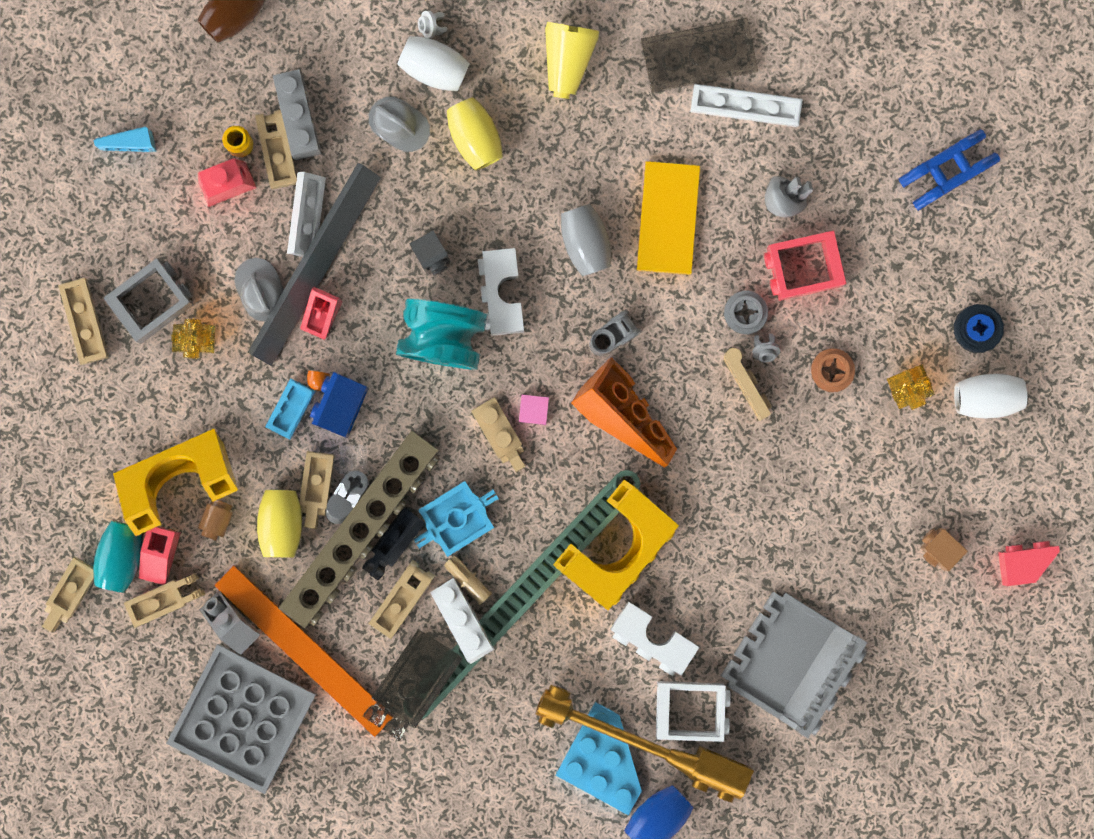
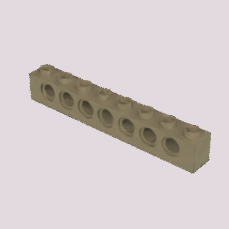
M411 430L278 609L303 628H307L310 624L315 626L324 614L320 610L325 603L332 604L341 592L337 587L343 579L348 582L356 572L357 568L354 565L361 557L364 560L374 548L370 543L376 535L381 538L389 528L390 524L387 521L393 513L398 515L405 507L407 502L403 499L409 491L414 494L424 481L420 478L426 469L431 471L440 459L436 456L439 450ZM408 457H416L419 461L418 469L415 472L406 471L404 468L405 460ZM397 478L402 483V490L400 493L393 495L388 491L387 486L390 480ZM378 500L382 501L386 507L385 513L380 517L373 515L371 511L372 504ZM359 523H365L369 528V534L364 539H360L355 535V527ZM342 545H348L352 549V557L348 561L340 559L338 555V550ZM326 567H330L335 571L336 577L332 583H327L322 579L321 574ZM309 589L315 590L319 595V600L315 605H310L305 600V594Z

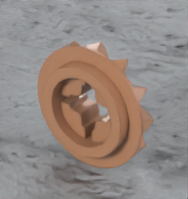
M826 349L820 352L813 360L811 365L812 379L818 388L827 392L842 391L854 379V362L846 352L840 349ZM835 359L836 369L844 372V374L834 375L830 382L829 373L821 370V368L830 367Z

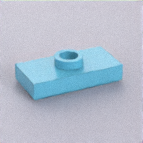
M290 378L265 427L291 440L316 391Z

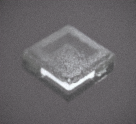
M367 445L339 446L340 474H348L351 471L368 473Z

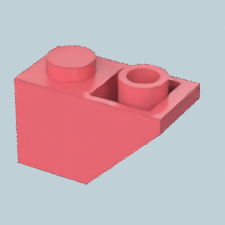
M160 526L146 531L140 553L139 579L161 585L167 584L181 532Z
M1050 541L1033 543V548L1023 549L1022 544L1005 546L1006 552H998L1002 585L1013 586L1036 583L1060 552L1059 546H1050Z

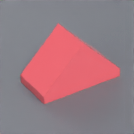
M313 287L300 329L325 340L343 301L332 294Z

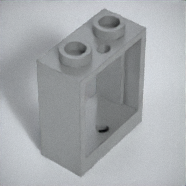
M157 258L104 297V300L133 339L140 344L193 306V303L190 301V298L193 297L192 293L184 283L179 285L173 278L177 274L167 261L162 263ZM158 271L179 299V302L142 328L121 297Z

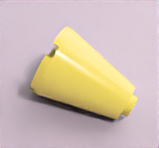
M547 22L545 34L549 90L554 91V97L569 99L570 94L576 95L598 41L599 31Z

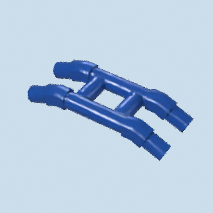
M980 129L898 178L900 184L905 188L930 172L938 184L937 187L913 201L918 211L1000 162L999 155L992 153L971 166L963 154L965 150L986 138L983 130ZM953 158L961 172L947 180L939 166Z

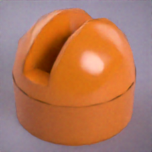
M308 371L307 383L309 387L313 390L321 391L323 382L327 376H330V373Z

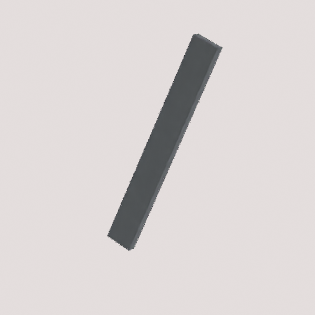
M357 163L247 352L270 366L274 363L306 308L312 288H317L381 179L380 176L366 166Z

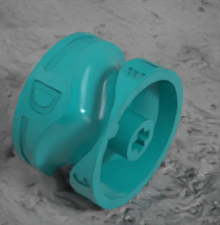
M406 299L403 318L412 331L405 339H398L395 355L447 367L478 370L480 354L473 350L471 340L476 333L485 331V322L488 315L470 308L441 302Z

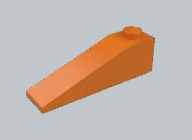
M611 357L580 388L571 403L592 424L665 468L669 465L677 448L660 421L651 419L646 409L649 406L646 399L639 400L632 389L635 382L631 376Z

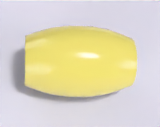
M474 97L466 99L447 110L448 125L453 141L463 158L475 171L503 158L500 137L493 120Z
M265 490L257 516L258 542L263 557L294 558L302 532V513L297 493L291 490Z

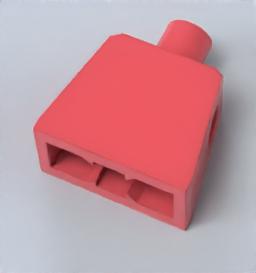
M235 158L198 173V182L208 207L257 188L247 163Z

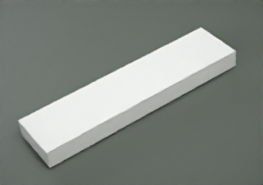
M694 84L690 112L798 127L803 99Z

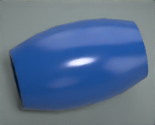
M671 785L658 791L638 807L627 823L624 832L631 839H672L687 822L694 808Z

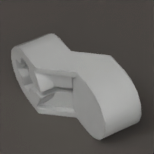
M351 471L342 479L327 503L326 516L330 522L335 524L343 523L364 495L368 487V479L364 473Z

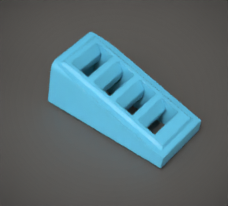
M146 126L94 140V145L103 151H156L152 131Z

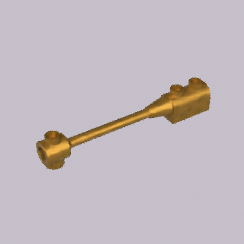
M551 684L549 690H544L535 715L540 716L539 723L554 728L555 723L562 725L566 721L572 720L665 759L667 763L693 780L691 786L707 792L709 787L719 791L717 797L730 803L733 802L734 798L741 800L754 773L751 767L702 746H699L696 755L677 749L665 748L574 710L572 699L569 698L571 692Z

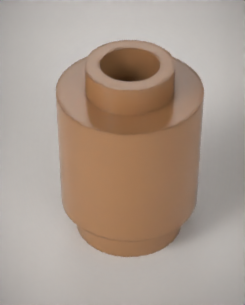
M211 500L210 504L206 505L198 525V529L202 530L201 536L217 541L218 536L224 538L233 514L231 512L233 506L220 500Z

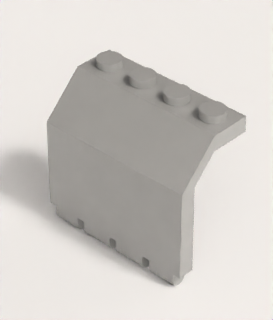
M772 592L763 606L765 610L771 613L770 617L768 618L762 613L758 614L748 630L757 638L755 641L746 636L743 638L734 653L742 662L739 665L730 659L720 676L729 681L727 687L780 719L801 735L809 738L811 734L816 735L821 728L823 721L820 719L826 710L831 711L837 702L838 697L835 695L840 686L844 688L853 675L850 670L855 662L859 664L865 657L867 642L836 625L784 592L781 597Z

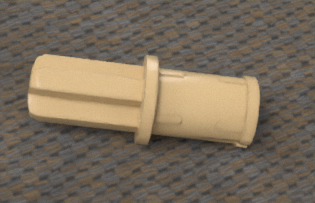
M452 556L445 563V568L461 584L459 587H464L479 605L492 594L475 576L477 573H472L457 556Z

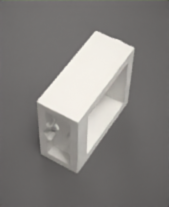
M657 681L656 738L660 740L724 742V735H729L730 728L729 718H725V707H730V690H726L724 683ZM670 690L716 691L715 731L669 730Z

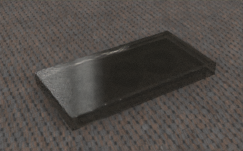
M748 18L641 38L651 93L758 72Z

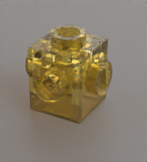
M185 319L184 324H173L171 335L172 352L183 353V358L199 359L200 354L214 353L215 325L201 324L200 319Z
M922 364L887 378L892 397L899 409L910 406L911 410L926 405L925 399L935 395L932 382Z

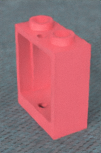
M834 230L771 244L767 247V253H764L766 268L772 269L774 278L770 280L773 296L778 295L779 301L840 288L846 285ZM821 242L830 281L787 290L778 252Z

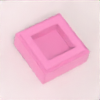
M521 395L519 422L546 425L549 397Z

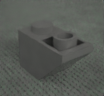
M434 230L409 243L426 275L432 273L433 276H436L448 269L447 264L450 263L449 256Z

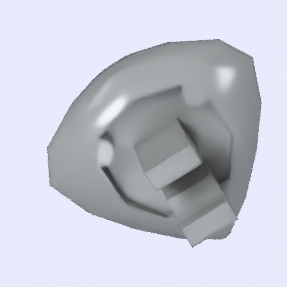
M782 176L772 177L765 192V206L767 210L779 217L790 218L799 214L808 205L806 197L813 191L812 183L807 181L802 186L799 177H795L792 181Z

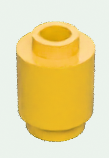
M231 126L223 134V145L231 155L245 157L251 153L254 142L245 128ZM238 140H243L239 146H235Z

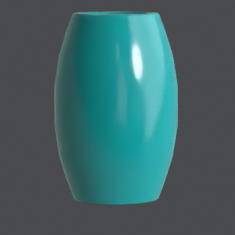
M117 521L109 523L101 536L94 558V586L120 593L126 592L139 568L140 553L143 545L142 534L135 536L126 523Z

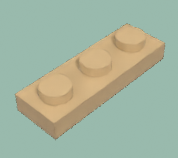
M82 278L58 285L79 363L85 365L109 358L88 280Z

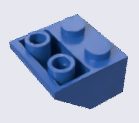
M333 372L332 376H327L323 382L321 391L324 392L321 402L316 401L310 414V417L314 418L312 424L348 438L369 388Z

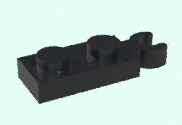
M404 507L371 550L375 555L364 563L362 569L370 573L371 577L380 580L385 573L387 564L393 567L425 522Z

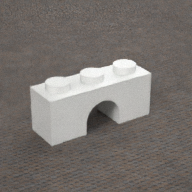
M515 248L482 251L483 259H478L479 275H485L486 286H481L482 303L488 302L489 313H486L488 317L485 322V330L490 329L491 336L524 333L521 303H506L498 295L499 287L504 281L518 279Z
M628 601L610 628L615 632L613 638L625 646L629 642L638 647L636 653L648 661L652 657L660 661L661 665L659 668L671 676L675 672L682 675L699 647L675 631L665 643L655 644L650 642L646 636V627L652 616Z

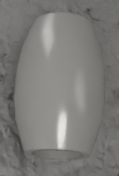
M591 204L561 213L563 242L578 272L585 276L611 267L609 237L600 216Z

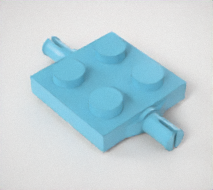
M464 481L419 509L418 511L425 520L427 528L426 532L414 538L415 543L426 538L417 544L419 549L434 540L441 546L448 557L493 529L494 526L487 516L485 507L499 500L497 495L487 500V498L495 494V491L492 489L479 498Z

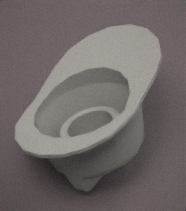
M384 97L378 100L369 112V124L372 131L401 151L414 152L419 150L429 139L430 125L427 118L417 109L399 98Z
M261 258L247 259L236 270L234 278L236 290L247 313L254 319L265 322L284 288L271 263Z

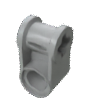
M627 309L613 317L606 325L592 335L589 347L595 355H608L643 332L641 328H637L628 316L629 311ZM598 336L606 337L609 340V347L604 350L599 349L595 345V338Z

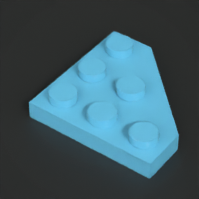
M594 702L588 713L589 716L624 730L619 714ZM582 725L556 772V776L629 815L642 790L628 744Z

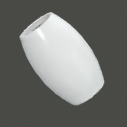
M409 36L397 64L411 77L430 87L447 91H458L470 63L457 51L436 40Z
M984 374L967 378L955 384V408L958 414L973 418L987 419L1012 415L1025 409L1027 406L1025 381L1022 378L1005 374Z

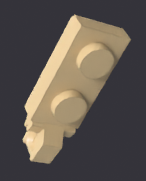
M495 397L471 410L498 459L500 458L502 463L509 460L515 472L525 468L519 454L524 452L521 446L522 443Z
M306 452L299 501L301 513H306L304 524L306 528L317 529L319 515L325 516L335 460L334 454Z
M78 557L72 559L45 604L47 607L44 611L49 613L42 625L43 628L50 632H55L61 621L67 623L72 618L94 581L92 565Z

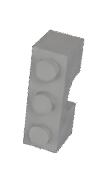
M300 69L273 75L292 157L297 161L322 155L316 128L310 113L304 77Z

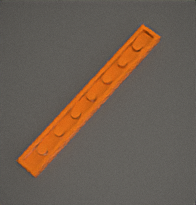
M235 565L214 585L374 737L391 721L394 715L300 626L279 610V607Z

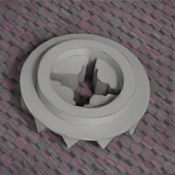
M740 291L728 299L725 304L724 317L727 325L736 333L749 335L759 331L764 326L768 317V308L764 299L757 293ZM743 301H745L748 310L757 311V313L749 316L748 324H746L743 316L734 315V313H738V311L743 309Z

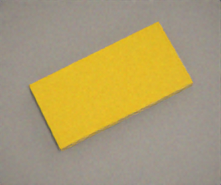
M645 162L636 271L691 275L700 166Z

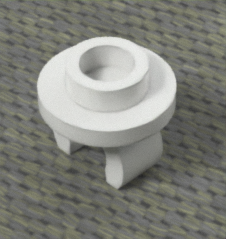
M424 11L418 20V28L425 38H433L435 35H441L447 31V27H439L436 24V20L445 17L444 13L437 12L433 14L432 11Z

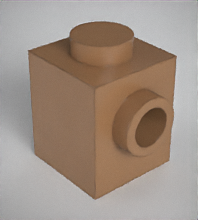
M938 528L936 531L931 529L923 537L922 541L924 544L920 547L925 552L922 557L934 568L938 565L944 571H950L968 552L944 528Z

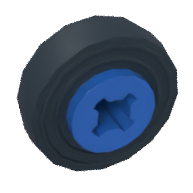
M974 304L964 308L957 315L954 322L956 341L963 349L972 353H984L992 350L1000 343L1004 334V323L1000 314L994 308L985 304Z

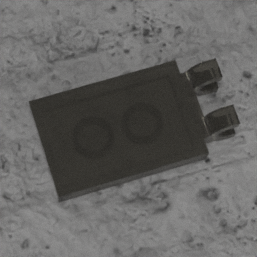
M418 629L371 699L377 703L370 706L363 714V717L380 728L388 714L393 719L389 720L382 730L400 741L409 724L415 728L417 727L463 658Z

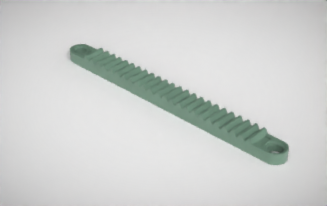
M624 470L616 474L479 620L492 646L501 639L562 574L553 564L566 548L572 544L582 552L619 513L617 509L607 502V499L619 486L620 478L630 476L634 480V487L638 490L640 489L641 483L636 473ZM457 643L405 700L404 709L408 717L414 720L426 718L483 657L470 664ZM414 698H421L426 702L424 712L418 714L412 711L410 704Z

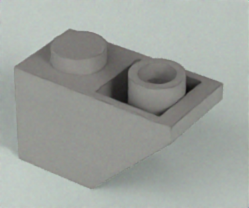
M220 591L199 609L219 639L240 655L260 636L252 623Z

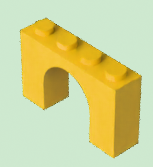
M215 429L113 473L124 520L135 536L161 525L156 506V497L160 488L176 475L186 472L198 473L201 484L212 501L238 491L225 445Z
M623 480L607 499V502L624 515L632 526L633 541L626 555L611 564H598L570 544L553 564L560 572L608 611L620 601L622 594L629 585L637 581L640 572L648 563H651L656 558L659 549L665 542L672 539L675 530L679 527L676 522L626 480Z

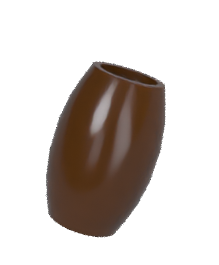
M209 0L197 21L215 42L220 43L235 36L247 27L258 15L266 0Z

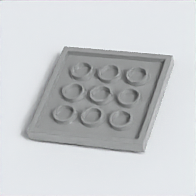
M217 644L166 744L266 794L316 693L221 644Z

